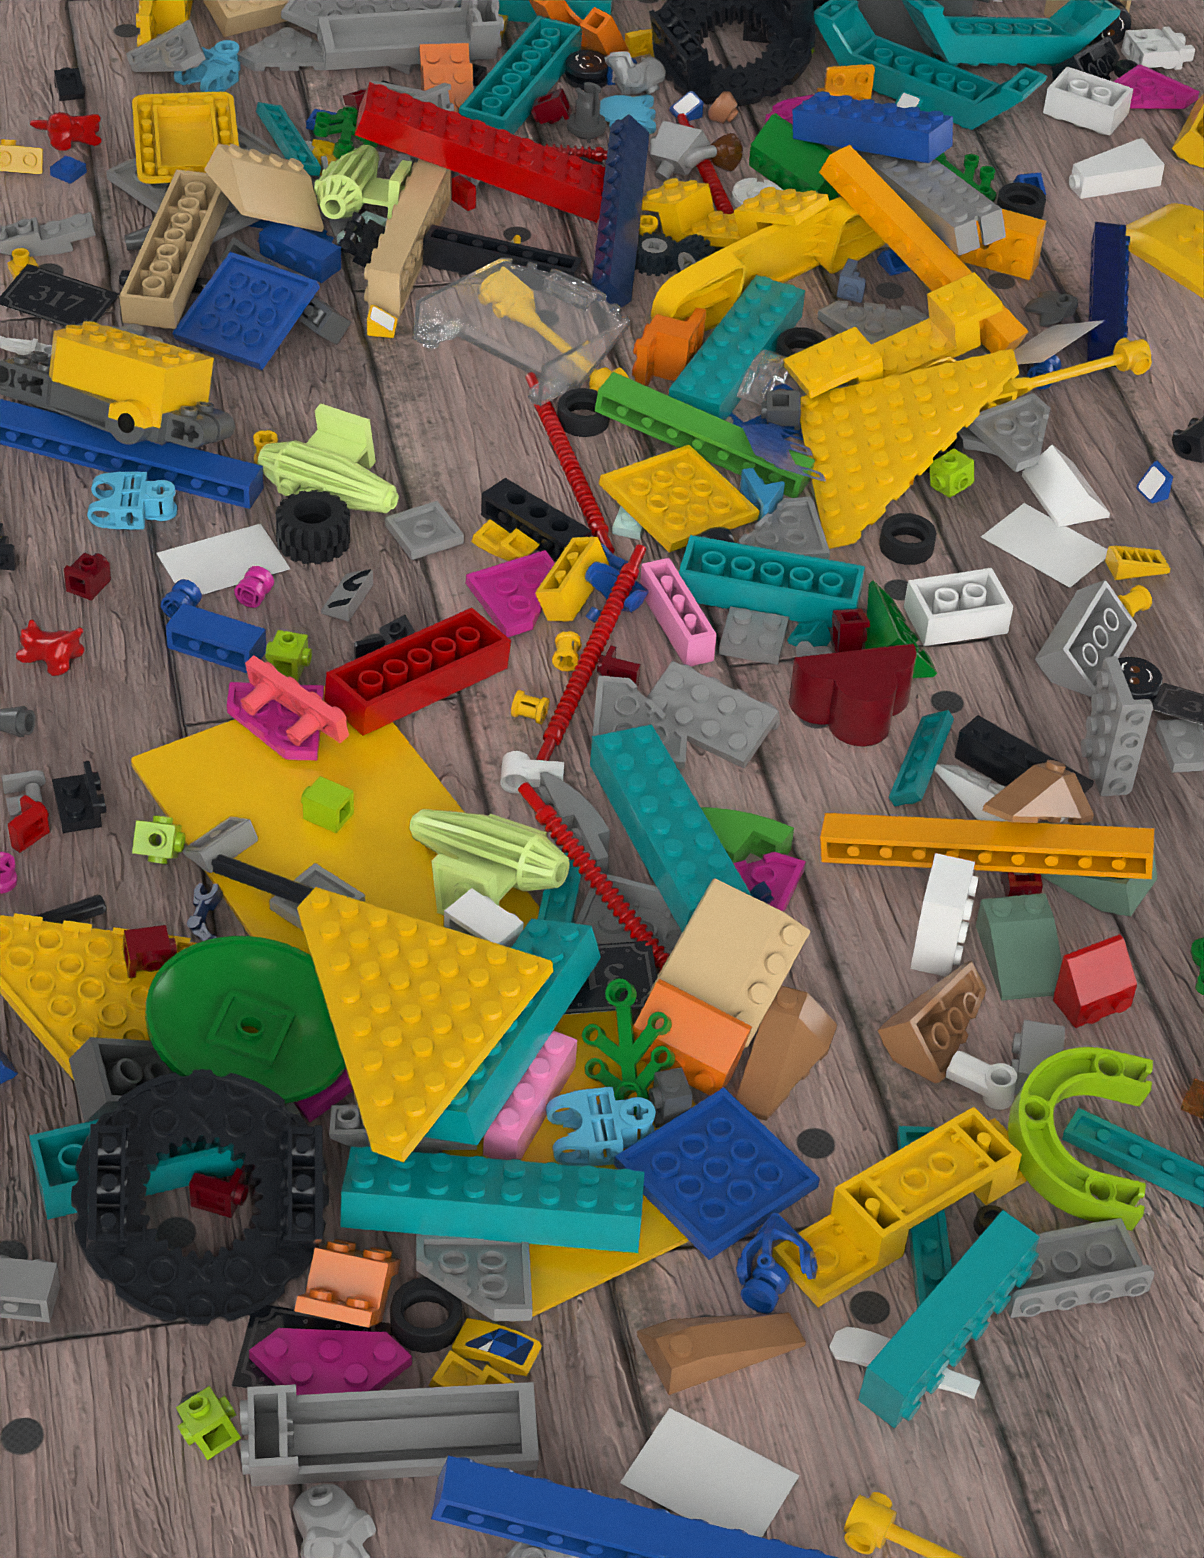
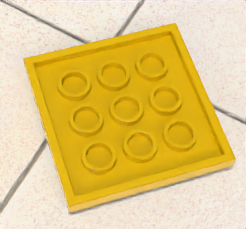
M690 445L602 474L599 480V485L668 552L686 547L690 535L696 536L713 527H725L731 530L758 520L760 513L759 509Z

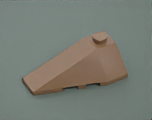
M1047 760L1045 763L1033 765L986 802L982 810L1009 822L1038 823V820L1041 819L1059 824L1061 817L1069 818L1068 822L1072 824H1082L1092 821L1094 817L1076 774L1065 770V764L1054 760Z
M972 961L964 963L903 1007L877 1030L883 1045L887 1048L893 1061L933 1083H939L946 1077V1071L952 1057L958 1051L960 1044L966 1043L969 1035L966 1032V1028L970 1019L976 1018L986 993V988Z
M781 985L760 1023L736 1099L758 1119L766 1121L788 1098L792 1088L801 1079L804 1080L810 1074V1069L814 1064L828 1054L837 1029V1023L809 993Z
M789 1312L670 1319L637 1331V1337L668 1395L804 1347L806 1344Z

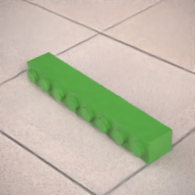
M613 372L598 390L595 412L677 448L690 445L705 460L738 475H742V469L753 467L758 477L763 479L765 485L784 481L783 494L788 497L798 498L810 482V477L777 468L773 463L756 456L743 428ZM788 449L796 465L813 469L814 459ZM802 470L804 473L811 476L812 471Z

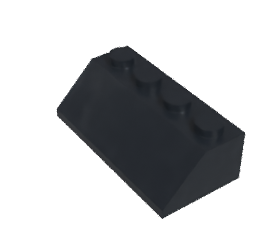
M979 715L959 731L955 758L1006 787L1033 765L1045 763L1047 760L1058 761ZM1066 765L1065 770L1076 774L1085 794L1093 786L1094 781Z

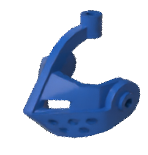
M594 562L586 571L585 579L601 592L607 600L612 592L611 588L620 574V570L601 562ZM635 581L632 591L626 598L624 608L621 611L632 613V611L638 609L648 595V589L638 581ZM592 606L585 617L595 623L602 610Z
M778 1213L771 1214L754 1238L742 1250L736 1267L737 1277L741 1285H745L750 1280L752 1261L761 1247L762 1254L757 1258L759 1267L766 1271H770L775 1267V1259L771 1256L772 1241L779 1239L789 1240L799 1247L802 1273L806 1274L808 1279L816 1278L818 1265L812 1247Z

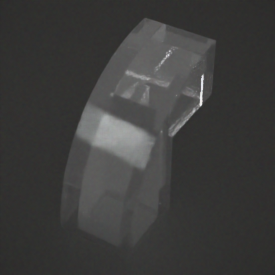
M769 350L761 351L749 366L736 397L761 405V402H767V390H773L775 382L782 384L785 382L788 371L784 368L783 359L788 356Z

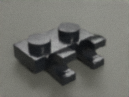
M354 211L350 221L346 223L344 228L345 235L340 240L338 246L341 247L342 252L350 253L354 256L352 262L365 268L367 263H371L372 251L374 248H378L379 236L381 233H385V227L371 219L366 224L363 216Z

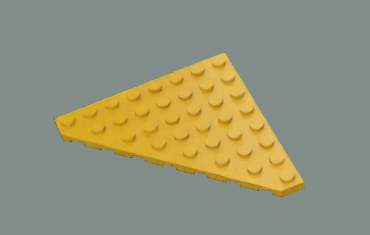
M1013 349L1000 350L991 354L943 363L938 366L917 369L899 375H890L885 378L868 382L864 381L842 388H834L811 399L807 395L800 397V424L804 443L813 453L812 456L807 455V457L815 460L813 470L821 472L826 481H820L812 478L821 526L829 549L856 543L862 536L861 531L868 524L873 525L886 512V505L892 499L897 500L910 487L909 482L916 475L921 476L933 463V457L939 451L944 452L957 438L956 433L962 427L967 428L980 415L979 410L985 403L990 404L1003 391L1002 386L1008 380L1013 381L1018 376L1019 370ZM812 472L811 476L813 477H820L815 472Z
M315 887L297 907L298 916L345 1062L352 1090L356 1097L362 1122L366 1129L371 1151L404 1163L553 973V963L545 958Z
M14 913V917L0 915V994L73 1080L69 1058L90 1037L150 1041L145 1022V1004L148 990L158 971H136L135 978H128L122 946L124 930L130 929L113 927V931L92 928V924L64 920L63 924L43 921V917ZM168 935L169 938H175L177 953L196 944V942H190L191 938ZM251 1026L242 1028L248 1033L258 1032L257 1029Z

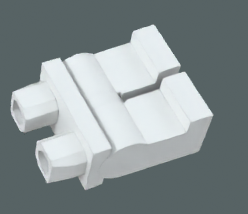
M1163 27L1162 31L1160 29L1126 30L1121 52L1126 59L1132 60L1138 65L1141 64L1148 68L1164 67L1165 69L1174 68L1179 70L1182 69L1183 62L1193 61L1195 48L1192 45H1185L1186 40L1183 33H1174L1170 27Z

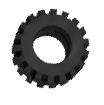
M305 490L299 491V494H291L288 496V499H283L280 502V506H277L276 541L278 549L282 550V554L285 557H291V560L295 562L302 561V564L315 563L316 565L321 564V562L328 563L333 561V558L341 557L343 552L347 551L350 544V511L347 508L346 502L340 500V497L337 495H330V492L326 491L318 492V490H311L309 492Z

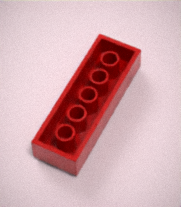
M471 607L326 672L324 701L331 707L335 706L341 709L347 718V722L364 736L507 669L511 640Z

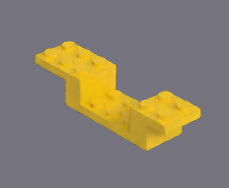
M139 0V13H136V28H140V34L137 37V47L156 38L158 34H163L189 20L194 0Z
M672 178L664 181V185L647 192V195L642 199L641 210L659 212L663 234H665V237H672V241L679 242L689 235L697 234V236H703L704 241L708 239L710 246L727 247L773 224L797 226L830 205L828 194H818L816 191L796 192L795 189L776 190L775 187H767L762 189L757 196L744 200L741 206L734 209L733 214H723L722 211H714L709 184L698 183L697 180L684 182L678 181L677 178Z
M973 272L927 293L928 319L873 344H870L856 327L850 328L783 359L784 368L810 399L843 383H847L850 386L864 381L868 382L885 378L890 375H899L917 369H924L927 365L947 357L955 358L981 346L979 321L1002 311V301Z
M972 1107L835 1187L830 1215L798 1233L810 1244L815 1253L818 1265L815 1279H808L807 1275L802 1273L799 1247L793 1242L785 1240L773 1247L772 1257L786 1270L792 1280L817 1307H820L903 1257L909 1229L971 1192L987 1206L1025 1183L1027 1180L1019 1169L1022 1154L1009 1142L1008 1130L995 1118L988 1121L975 1107Z

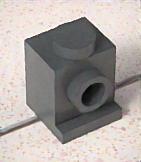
M767 390V402H761V419H767V424L770 422L780 426H794V430H800V390Z
M682 1067L654 1073L653 1088H649V1101L654 1105L656 1111L655 1120L653 1121L655 1128L662 1127L691 1108L693 1094Z

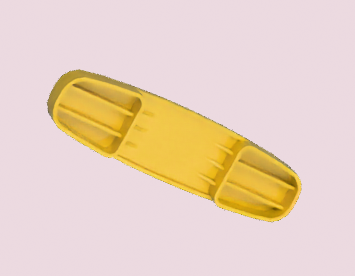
M841 196L830 200V205L797 226L783 224L768 226L709 255L670 277L655 296L651 309V320H653L656 314L685 321L686 317H690L697 307L706 310L705 332L717 327L756 275L785 283L819 265L833 274L844 268L848 258L858 261L882 247L886 242Z

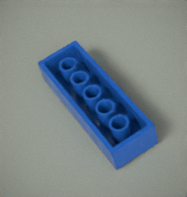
M825 91L815 93L814 96L792 109L793 139L841 148L850 144L854 150L930 163L953 146V116L943 115L941 111L925 112L920 111L918 107L902 108L897 107L895 103H875L872 99L855 100L848 95L832 96L829 92Z

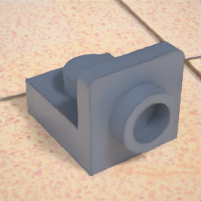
M848 258L840 274L837 297L861 303L864 298L866 279L861 278L860 272H857L858 261Z

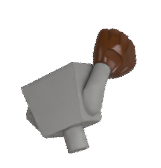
M663 121L657 136L650 139V156L658 167L655 176L663 182L668 180L672 173L688 175L696 165L709 158L713 165L730 172L735 170L743 156L741 141L736 137L735 133L723 135L710 144L701 129Z

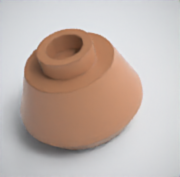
M723 91L708 111L710 120L724 124L726 121L731 123L739 112L736 109L738 103L730 91Z

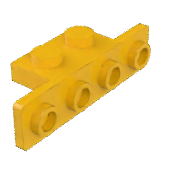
M1 139L0 171L42 174L43 149L16 145V140Z

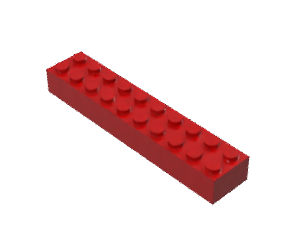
M369 82L359 107L355 129L356 136L587 220L598 222L606 169L602 165L586 162L578 156L567 155L553 147L537 144L529 138L518 137L510 134L507 130L488 126L480 120L469 119L458 112L439 108L431 102H423L409 94L399 93L388 89L382 84Z

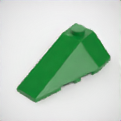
M874 580L871 581L868 587L867 618L870 621V627L866 628L867 641H865V648L872 649L914 644L917 656L913 678L934 677L937 671L930 656L924 649L919 652L920 648L916 643L919 639L906 625V619L895 601Z

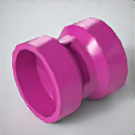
M252 566L245 573L244 579L240 580L235 587L234 594L241 604L250 608H256L260 606L265 595L274 586V578L265 568Z

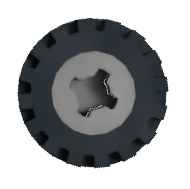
M647 232L643 236L639 235L635 270L639 269L638 273H647V276L652 274L660 276L661 273L666 275L668 271L672 272V265L674 263L670 261V257L673 256L670 252L677 242L675 240L672 241L670 236L665 237L663 233L657 235V232H652V234Z
M697 234L689 235L673 246L670 252L673 255L670 257V261L674 263L672 265L673 270L676 269L677 273L692 264L714 253V246L711 247L708 239L704 241V237L701 235L697 236Z

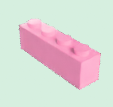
M670 558L643 563L641 566L640 583L649 591L645 601L683 664L695 666L714 661L716 632Z
M552 1031L485 1133L484 1156L502 1160L522 1159L547 1116V1104L550 1100L559 1096L576 1067L577 1039Z

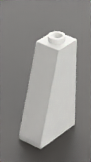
M1140 138L1073 164L1072 174L1069 177V186L1080 199L1157 187L1161 185L1165 164L1144 139Z

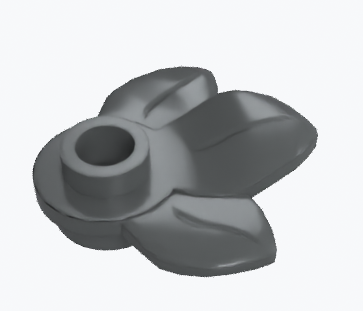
M1045 291L1039 293V298L1029 301L1025 306V311L1041 314L1040 326L1052 325L1074 315L1078 307V300L1073 295L1061 294L1057 291Z

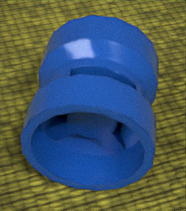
M1054 354L1044 362L1034 363L1030 367L1027 377L1031 378L1060 370L1062 367L1060 359ZM1053 383L1047 384V385H1044V386H1040V387H1037V388H1038V389H1047V388H1049Z
M181 579L175 583L171 592L167 593L161 600V608L169 618H172L183 603L196 607L202 599V593L196 584L189 580Z
M775 1263V1267L770 1271L762 1269L757 1264L752 1273L753 1279L745 1283L740 1295L744 1303L752 1310L768 1314L776 1307L779 1301L778 1295L784 1293L790 1284V1277L786 1270L777 1263Z

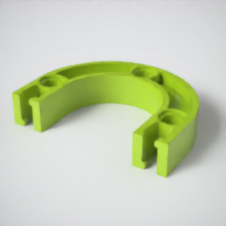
M1078 1047L1067 1049L1048 1057L1031 1072L1012 1104L1008 1120L1009 1142L1022 1154L1019 1164L1021 1173L1045 1200L1062 1211L1084 1220L1102 1222L1122 1218L1127 1230L1132 1231L1144 1216V1206L1138 1205L1135 1207V1205L1145 1196L1146 1183L1095 1171L1077 1161L1060 1142L1054 1126L1053 1113L1057 1103L1077 1095L1096 1096L1140 1107L1151 1091L1152 1081L1146 1080L1144 1082L1148 1074L1152 1073L1153 1060L1110 1049Z

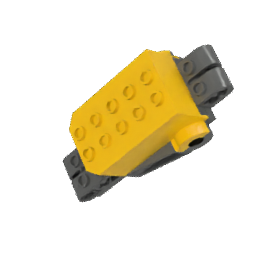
M84 321L82 325H66L65 329L54 331L51 358L45 352L33 351L31 354L15 355L12 358L0 360L1 395L64 414L110 432L117 441L123 444L131 445L148 440L164 445L169 441L185 447L197 448L230 438L235 430V423L231 415L214 408V404L208 402L214 357L110 326L100 325L96 322Z

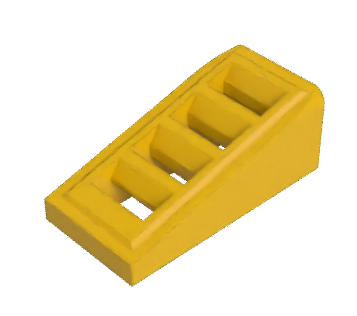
M1126 546L1108 547L1105 562L1115 580L1170 573V567L1160 550Z

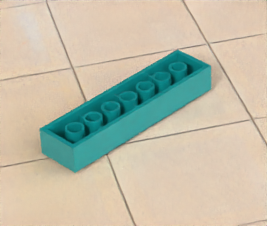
M538 15L459 107V114L472 120H480L488 126L507 130L510 134L514 135L532 113L535 99L547 94L564 74L566 58L573 52L581 51V27Z
M756 275L671 385L668 396L726 421L776 353L777 339L780 334L787 329L794 328L801 319L805 290L791 284H784L771 280L768 277Z
M653 725L592 736L590 767L681 932L683 933L712 879L716 878L752 896Z
M531 919L511 948L551 960L553 963V973L424 1137L471 1145L479 1144L600 960L601 956L592 925L543 919Z
M351 1147L341 1190L340 1227L638 1253L644 1172L630 1169L596 1168L589 1165L572 1166L560 1165L554 1162L537 1163L518 1159L502 1160L482 1156L467 1157L445 1153L432 1154L411 1152L403 1163L372 1152L371 1147Z

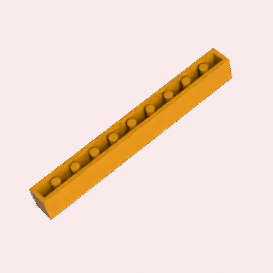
M850 144L829 155L819 173L931 291L972 273ZM1003 304L1002 311L979 321L980 341L990 353L1008 349L1015 350L1029 332Z
M825 813L820 835L821 862L932 868L934 856L937 853L975 862L974 870L1152 879L1155 828Z

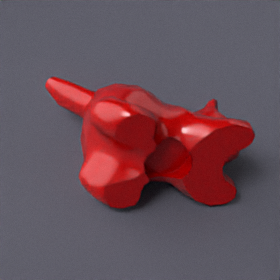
M56 112L51 114L48 120H32L30 122L32 127L47 131V135L51 140L50 144L56 150L66 151L71 148L72 142H81L92 146L101 143V138L96 135L99 131V122L101 120L98 114L71 116L64 112Z
M30 620L28 627L21 629L20 643L24 648L16 652V659L22 663L43 660L46 662L47 671L51 676L65 674L70 669V658L76 659L82 656L85 651L84 646L79 640L83 629L78 627L70 632L64 630L46 632L40 630L34 620Z

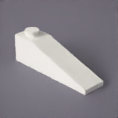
M936 764L935 772L977 820L1007 821L982 811L984 804L1006 786L991 783L990 778L958 765ZM1041 819L1038 820V823L1058 824V823H1051V822H1049V821H1047V820H1041Z

